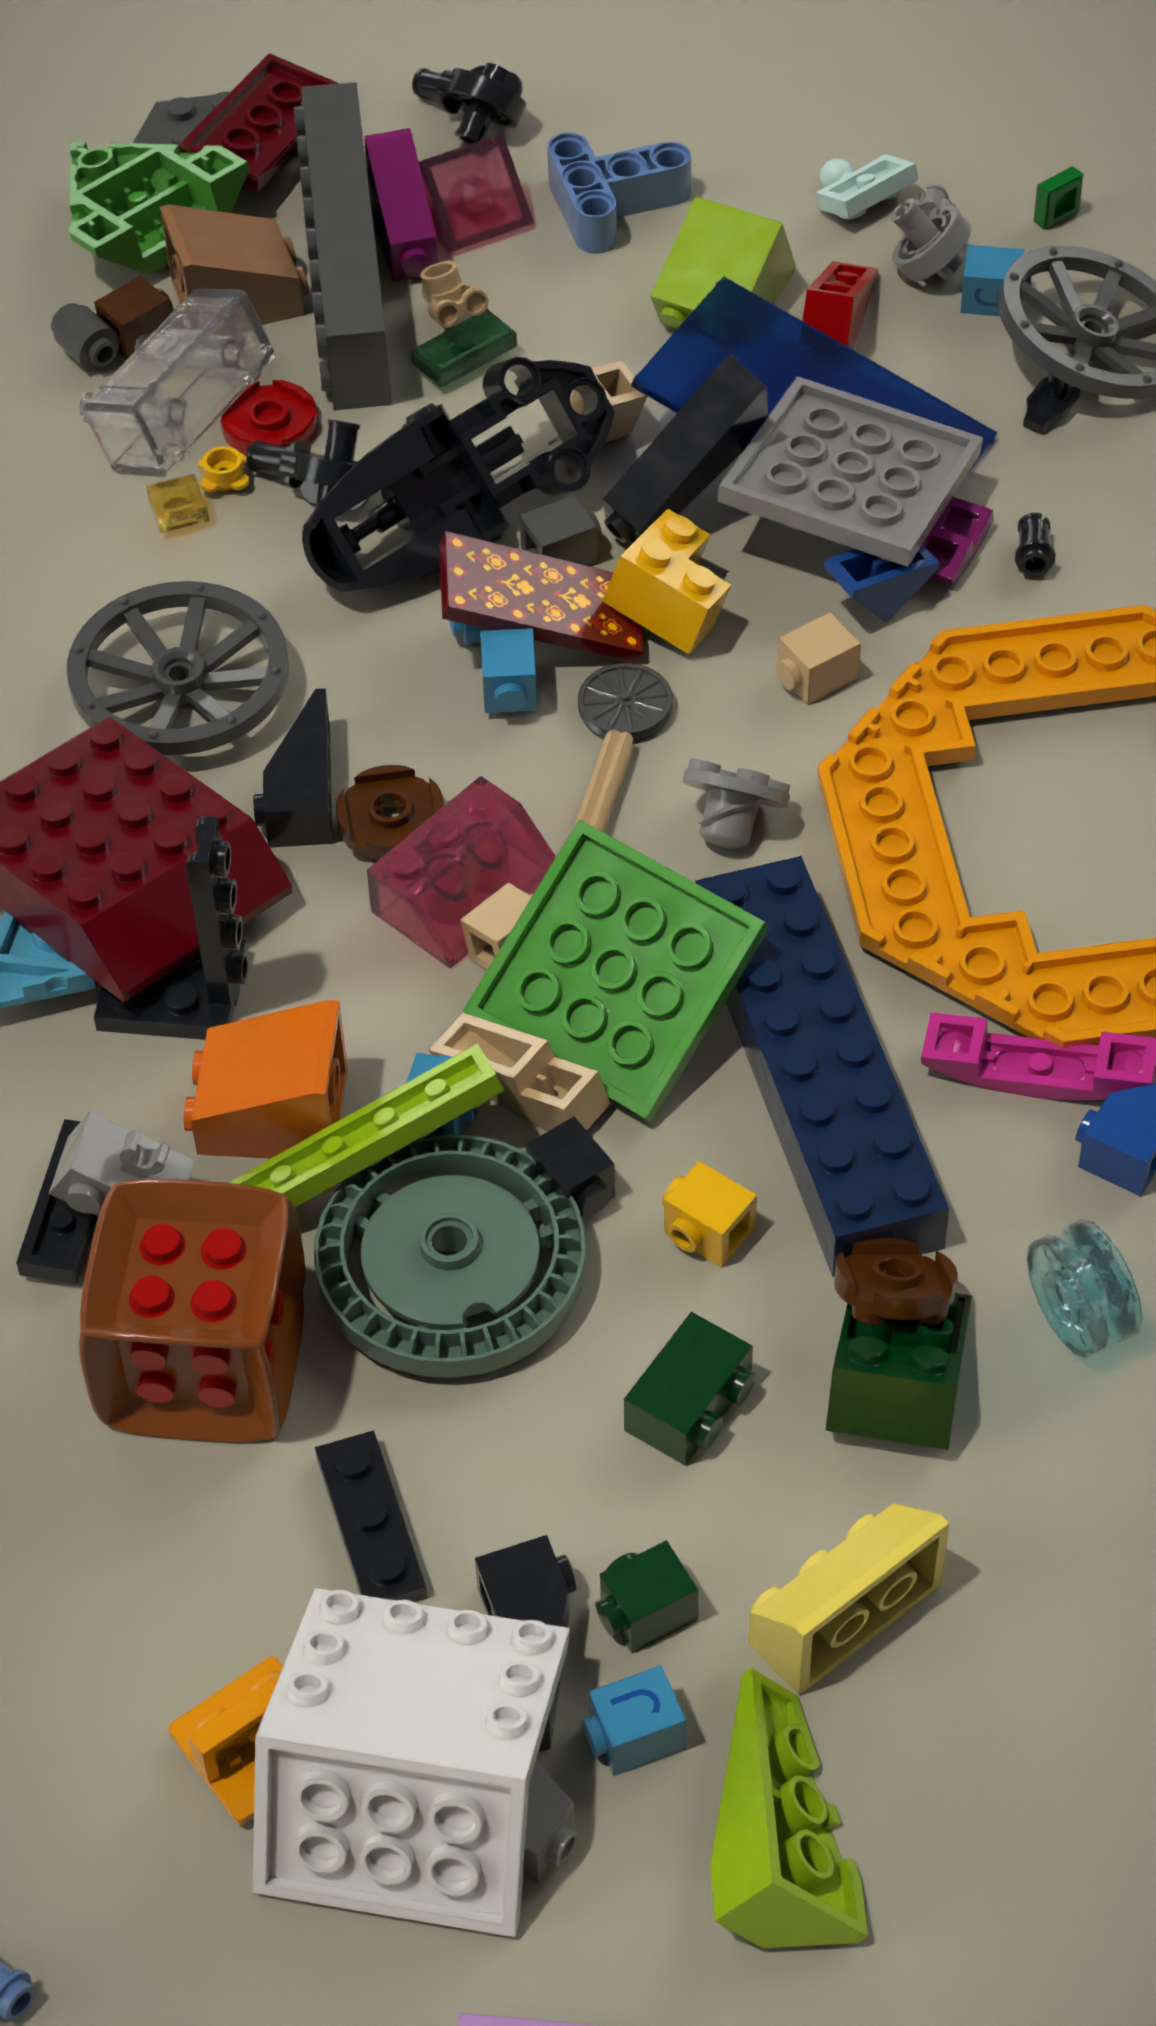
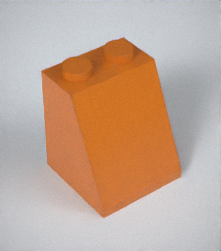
M325 1000L207 1028L204 1050H196L193 1056L192 1081L194 1085H197L195 1097L186 1098L183 1117L184 1130L193 1132L197 1155L270 1159L341 1119L348 1066L340 1000Z

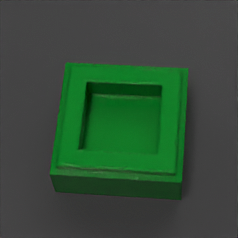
M1071 166L1037 184L1033 222L1045 230L1079 212L1084 174L1074 166Z

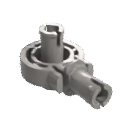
M936 184L928 185L926 188L927 196L923 189L919 194V204H917L914 198L905 200V205L908 209L906 210L900 204L890 217L891 221L905 234L894 250L893 262L910 281H920L935 273L945 280L951 279L954 272L964 261V256L960 251L971 233V225L962 216L956 205L949 200L946 189Z

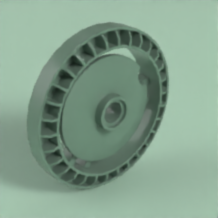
M448 1134L423 1137L388 1155L378 1164L367 1167L345 1179L334 1191L321 1214L315 1235L314 1265L322 1303L333 1324L352 1345L370 1358L395 1370L425 1377L456 1378L480 1375L509 1366L533 1353L553 1337L570 1316L581 1294L586 1272L585 1228L578 1205L573 1196L571 1195L566 1198L564 1195H556L552 1191V1180L549 1177L542 1178L537 1173V1164L526 1151L502 1141L480 1136ZM541 1220L544 1226L536 1229L534 1222ZM356 1237L362 1240V1270L373 1295L391 1313L407 1322L418 1325V1327L405 1324L386 1315L372 1305L358 1290L348 1271V1259ZM552 1247L554 1248L551 1264L543 1281L527 1300L513 1311L494 1321L469 1328L470 1316L487 1310L498 1317L513 1307L524 1296L535 1278L540 1252ZM448 1252H456V1253H457V1254H455V1255H443V1254L448 1253ZM436 1329H454V1330H436Z

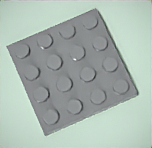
M797 376L720 483L717 502L737 508L745 513H751L784 524L791 529L801 530L828 539L838 545L848 546L869 553L885 561L895 562L908 567L980 455L983 437Z

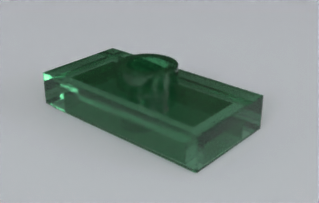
M486 309L481 315L472 316L412 349V364L440 388H443L517 346V333L489 309Z

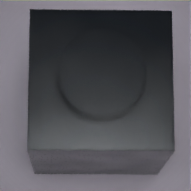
M575 1116L526 1143V1152L536 1162L537 1173L542 1178L549 1177L552 1180V1191L556 1195H564L566 1198L572 1195L578 1205L581 1216L584 1214L592 1215L600 1211L610 1199L615 1197L614 1162Z

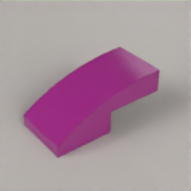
M952 497L923 543L939 561L938 570L930 578L951 585L958 581L974 558L994 521L992 509Z

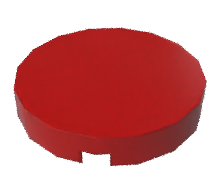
M272 380L273 385L260 386V381L242 386L232 392L222 404L220 424L226 443L240 453L247 455L250 444L255 440L288 447L294 440L298 439L310 442L316 435L319 422L313 396L303 387L285 380Z

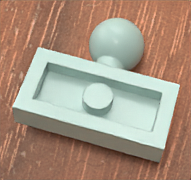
M885 154L855 170L852 164L845 159H831L823 165L819 174V181L823 188L815 192L819 210L838 215L842 219L861 217L866 213L867 208L882 200L897 197L903 188L918 181L916 164Z

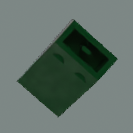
M955 1292V1299L949 1306L947 1319L937 1324L923 1323L918 1320L888 1319L886 1322L877 1325L866 1324L852 1316L853 1306L847 1303L833 1364L825 1431L948 1450L972 1295Z

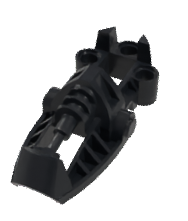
M514 357L494 364L486 371L483 377V390L487 398L456 417L450 419L442 404L435 406L431 403L405 418L406 423L400 430L368 452L340 478L303 525V548L313 571L327 585L340 592L375 588L407 580L440 568L439 543L445 531L494 543L506 534L505 530L510 526L501 510V507L537 488L547 495H560L581 489L589 480L591 465L601 452L615 414V410L609 402L604 388L598 382L591 367L575 362L556 360L531 361L526 357ZM507 370L514 372L518 377L514 381L519 389L516 395L506 388L505 374ZM573 390L577 391L583 398L584 408L581 414L575 412L571 406L570 395ZM539 399L559 436L548 442L550 446L498 478L493 479L490 474L491 472L525 452L521 445L523 443L519 433L515 434L512 427L508 426L477 446L473 444L471 439L507 418V415L518 408L525 407ZM557 459L562 460L567 466L568 478L565 483L560 482L555 475L554 465ZM382 490L383 503L368 512L367 520L353 529H350L347 524L340 527L337 525L336 517ZM396 524L405 531H413L414 534L363 568L355 556L356 553L362 550L359 545L360 540L375 531L383 533Z

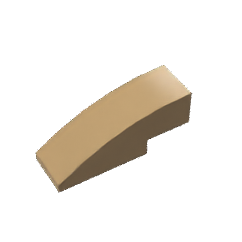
M462 1013L429 1049L430 1054L433 1056L447 1055L454 1057L478 1043L505 1090L490 1100L548 1131L574 1116L587 1131L611 1104L598 1071L554 1057L548 1040L466 1013Z

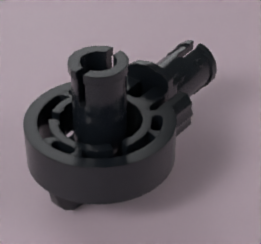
M493 63L477 66L470 71L454 68L453 71L445 70L442 73L421 68L415 73L412 80L413 93L418 95V97L439 101L443 110L450 114H458L459 110L465 112L454 134L463 142L475 147L482 146L483 139L491 122L508 128L517 127L526 107V102L521 97L523 88L520 77Z
M329 419L325 455L310 453V443L302 439L294 440L288 447L255 440L250 444L247 451V467L253 472H264L282 476L287 487L301 490L302 495L307 501L318 505L340 478L358 462L354 460L360 424ZM369 498L349 510H358L364 507Z

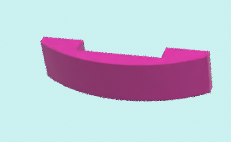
M931 1012L921 1055V1064L956 1080L1004 1093L1053 1100L1106 1099L1110 1092L1153 1084L1156 1067V1038L1101 1032L1099 1045L1080 1044L1062 1048L1046 1039L988 1033L987 1019Z

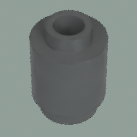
M70 303L61 307L52 319L51 330L54 333L56 343L86 370L95 371L102 369L115 359L120 345L119 336L116 331L89 307Z

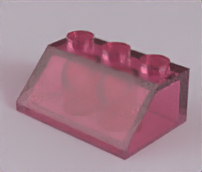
M480 776L366 870L371 912L445 966L452 968L469 953L460 919L507 883L512 884L529 895L534 894L556 856L522 804Z

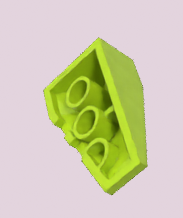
M750 1668L741 1677L710 1862L714 1920L726 1929L762 1948L860 1943L868 1937L861 1878L855 1861L852 1859L842 1860L832 1831L841 1824L835 1804L825 1803L812 1774L820 1766V1760L798 1697L793 1692Z

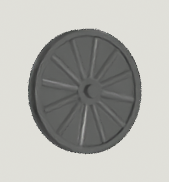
M632 663L613 664L595 671L586 678L578 693V710L581 719L587 727L601 736L605 737L610 730L615 729L621 733L627 731L632 735L633 740L640 739L655 733L668 721L672 712V691L664 677L651 668Z

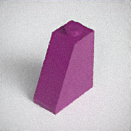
M407 128L364 136L372 217L392 280L394 282L420 277V273L425 268L438 263L436 233L411 129Z

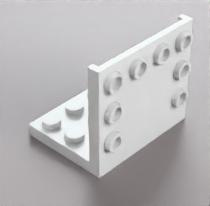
M315 1588L256 1734L253 1893L515 1937L521 1913L529 1782L567 1654L569 1628L548 1625L536 1620L522 1621L484 1615L473 1610L459 1611L421 1605L409 1600L395 1601L357 1595L346 1590Z

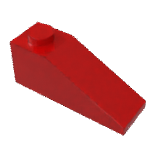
M832 261L807 288L799 347L812 349V355L825 359H837L840 357V354L846 355L855 344L878 277L879 268Z

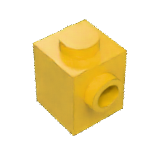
M698 1161L685 1177L677 1176L669 1184L663 1195L664 1233L682 1250L687 1252L695 1251L721 1268L756 1229L757 1195L701 1161Z

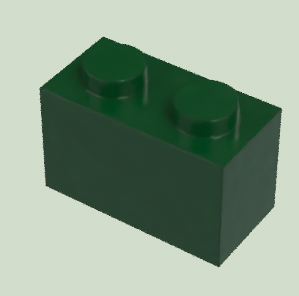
M690 1312L625 1396L624 1431L686 1466L699 1448L707 1450L714 1443L723 1424L722 1417L733 1403L737 1406L741 1405L750 1394L756 1380V1374L752 1372L753 1345L699 1315Z

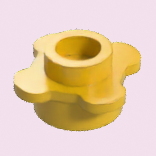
M218 446L212 448L198 462L199 470L204 475L200 480V487L205 492L242 490L249 484V477L244 473V467L247 466L246 456L232 447Z

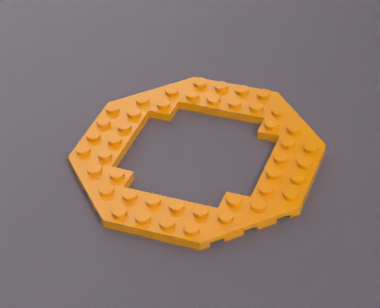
M1138 605L941 630L931 641L930 650L917 664L912 662L890 686L889 695L876 709L871 707L849 731L846 743L835 755L829 753L818 765L817 782L859 945L1030 1038L1046 1039L1062 1048L1080 1044L1099 1045L1101 1032L1156 1038V937L1037 953L1025 910L970 917L927 766L975 759L976 745L968 720L1156 696L1155 609L1147 605Z

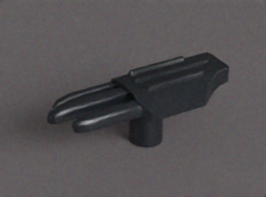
M1049 373V377H1044L1026 398L1027 412L1023 419V426L1043 434L1048 428L1063 418L1080 397L1082 389L1077 387L1071 388L1072 385Z

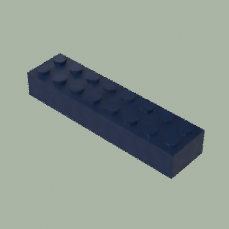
M802 856L695 880L696 884L765 921L770 927L727 998L726 1005L832 1277L835 1276L838 1255L842 1251L845 1257L852 1255L853 1244L862 1240L877 1238L909 1240L919 1243L918 1254L920 1255L945 1249L949 1217L948 1204Z

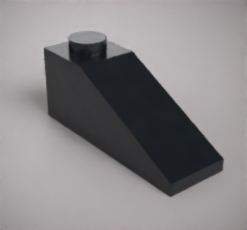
M326 688L314 690L263 771V794L253 795L255 824L257 826H265L267 842L270 848L333 844L330 719Z
M547 1535L475 1557L477 1589L487 1615L522 1621L536 1620L548 1625L568 1628V1593L576 1591V1582L567 1556L565 1554L558 1557L555 1556ZM561 1674L538 1752L551 1748Z

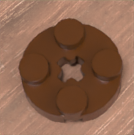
M382 765L367 769L354 777L355 785L350 787L345 795L344 789L338 795L336 801L338 830L342 839L352 848V853L358 860L362 862L401 860L415 855H427L437 847L438 836L445 822L443 795L437 783L429 778V783H427L424 779L416 777L415 769L403 765ZM389 807H395L396 813L400 814L392 818L382 817L384 809Z
M896 1238L862 1240L853 1244L852 1255L845 1257L843 1251L838 1255L834 1287L837 1294L845 1302L853 1306L852 1316L860 1322L877 1325L886 1322L888 1319L918 1320L923 1323L937 1324L947 1319L949 1306L955 1299L958 1277L956 1266L946 1255L937 1250L935 1261L927 1256L918 1254L919 1243Z

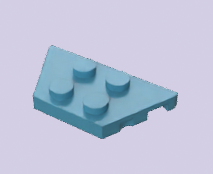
M4 911L0 921V1009L96 989L97 982Z

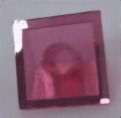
M503 133L419 161L436 238L447 253L534 224Z

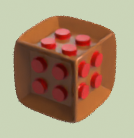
M134 1179L112 1185L99 1213L86 1269L80 1307V1362L92 1408L103 1424L123 1432L141 1436L209 1442H258L278 1436L285 1422L294 1386L303 1329V1289L306 1271L298 1215L294 1204L286 1195L252 1185L183 1179Z

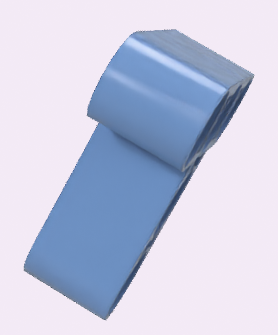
M560 133L552 137L547 144L549 187L576 245L586 253H604L610 251L617 242V218L678 205L690 197L691 152L687 146L681 143L663 142L595 157L585 137L577 133Z

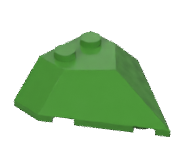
M70 142L72 165L69 169V207L72 214V222H69V234L71 240L99 258L145 274L163 269L168 265L160 207L176 205L231 213L249 172L248 162L222 146L205 145L200 152L195 154L180 153L179 146L175 144L110 143L108 148L98 147L88 150L86 142Z

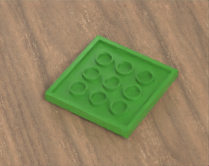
M579 819L462 1011L466 1014L548 1040L554 1057L598 1071L609 1099L652 1123L770 927L758 917Z

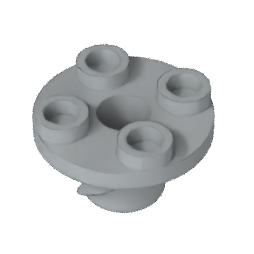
M690 758L688 768L685 769L682 780L684 784L709 792L702 821L698 823L701 824L699 833L707 842L728 849H740L749 845L759 805L777 808L788 807L791 785L769 779L770 775L758 771L738 768L737 773L722 770L718 764Z

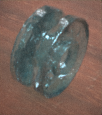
M1081 1219L1067 1226L1062 1231L1061 1238L1048 1234L1029 1245L1027 1265L1036 1299L1051 1328L1061 1342L1075 1355L1088 1358L1106 1348L1108 1339L1120 1343L1140 1332L1143 1317L1140 1297L1133 1276L1121 1252L1107 1233L1092 1221Z

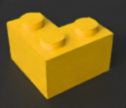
M667 509L620 556L602 602L685 653L690 654L712 631L731 584L714 575L708 568L698 565L711 534L694 525L688 518Z

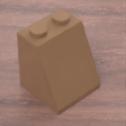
M176 205L160 207L171 283L194 341L304 315L302 295L309 294L306 274L302 266L295 267L296 255L290 236L282 237L275 219Z

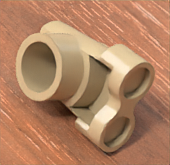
M445 261L436 263L425 268L420 273L423 284L422 295L429 304V315L441 327H453L457 324L460 317L465 314L478 316L486 311L489 304L488 296L476 285L470 284L467 286L462 283L455 262Z

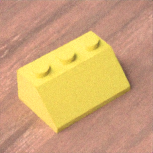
M892 1503L877 1516H874L872 1513L863 1516L851 1527L843 1542L830 1552L826 1550L816 1552L803 1564L796 1578L781 1589L778 1586L769 1588L757 1598L750 1610L748 1643L799 1696L941 1586L949 1522L941 1514Z

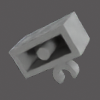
M89 1112L67 1138L49 1194L67 1202L72 1209L78 1212L99 1216L105 1197L113 1184L149 1178L189 1180L195 1160L170 1149V1145L167 1143L159 1144L142 1136V1132L139 1130L131 1131L95 1113Z

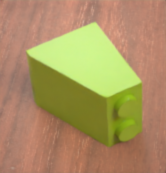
M695 196L650 295L659 319L664 324L675 329L683 330L687 326L700 330L708 338L719 343H728L731 340L745 345L792 277L796 268L783 223Z

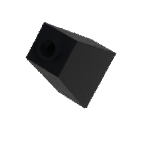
M731 354L721 362L603 498L606 517L604 523L608 530L621 542L626 543L630 540L634 543L667 509L679 514L745 450L768 418L767 387Z

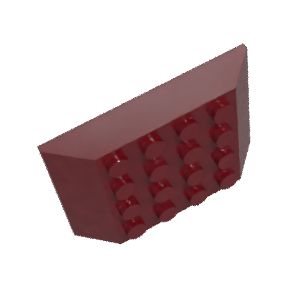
M111 717L86 729L0 780V908L79 967L123 1003L200 953L186 871L189 854L198 852L194 830L199 817H219L222 841H228L231 844V865L228 878L236 879L237 900L234 915L242 916L243 925L293 892L291 882L252 817Z

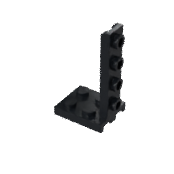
M202 816L197 819L194 832L198 852L190 853L186 863L200 953L124 1003L101 986L93 1017L96 1031L205 1040L207 1028L231 1022L234 1006H237L241 989L240 984H244L247 977L248 949L246 940H242V916L234 915L237 900L236 879L228 878L231 865V844L228 841H222L219 817Z

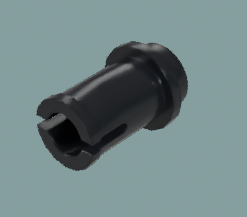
M1041 513L1026 514L1018 522L1019 546L1015 551V563L1024 574L1032 577L1046 574L1055 563L1056 557L1055 550L1050 545V521L1045 517L1041 523Z

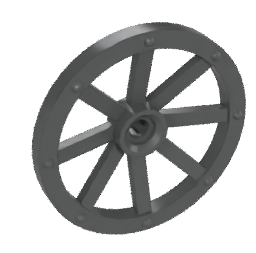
M1074 246L1038 248L1023 254L1013 262L999 288L998 311L1007 333L1028 358L1056 378L1094 394L1121 399L1156 396V370L1144 373L1121 355L1125 354L1156 361V344L1120 337L1156 324V281L1121 259L1099 251ZM1067 270L1084 272L1104 278L1094 304H1081ZM1048 271L1066 312L1025 280L1035 274ZM1117 285L1137 296L1149 307L1116 319L1108 311ZM1020 298L1057 326L1030 322L1023 310ZM1049 342L1065 344L1070 353L1074 355V358L1064 354ZM1099 358L1117 373L1091 367L1088 365L1089 361Z
M195 581L167 582L143 587L108 603L97 611L80 629L72 643L67 659V678L73 704L84 722L89 727H92L111 717L163 755H185L203 752L228 744L247 734L258 726L276 707L285 690L289 674L288 654L283 632L275 618L266 608L253 598L237 590L213 583ZM188 607L180 647L166 649L143 615L161 609ZM206 608L226 613L244 622V624L201 656L197 652ZM126 623L149 654L153 663L150 666L97 649L112 632ZM257 636L263 641L269 655L268 667L212 672ZM89 667L143 682L146 685L96 699L88 685ZM259 686L245 703L232 712L205 692L209 690ZM160 699L163 700L150 727L133 724L112 714ZM191 705L211 720V722L198 726L170 729L179 709Z

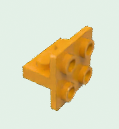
M274 1656L268 1657L168 1726L170 1737L239 1826H243L254 1819L256 1734L283 1669L282 1664Z

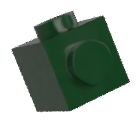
M666 1540L640 1554L632 1552L615 1559L607 1567L606 1571L600 1573L601 1600L595 1602V1606L608 1634L612 1637L620 1634L632 1654L697 1621L699 1590Z

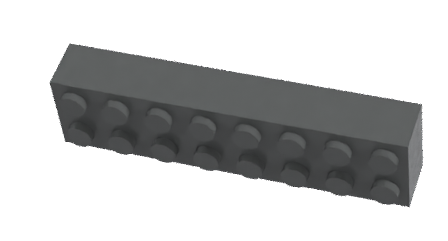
M357 82L301 87L303 106L294 107L296 135H306L297 136L316 340L319 358H328L329 360L319 362L322 391L332 390L334 410L392 405L386 331Z

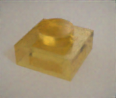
M194 474L146 486L148 501L161 533L209 521L208 508Z

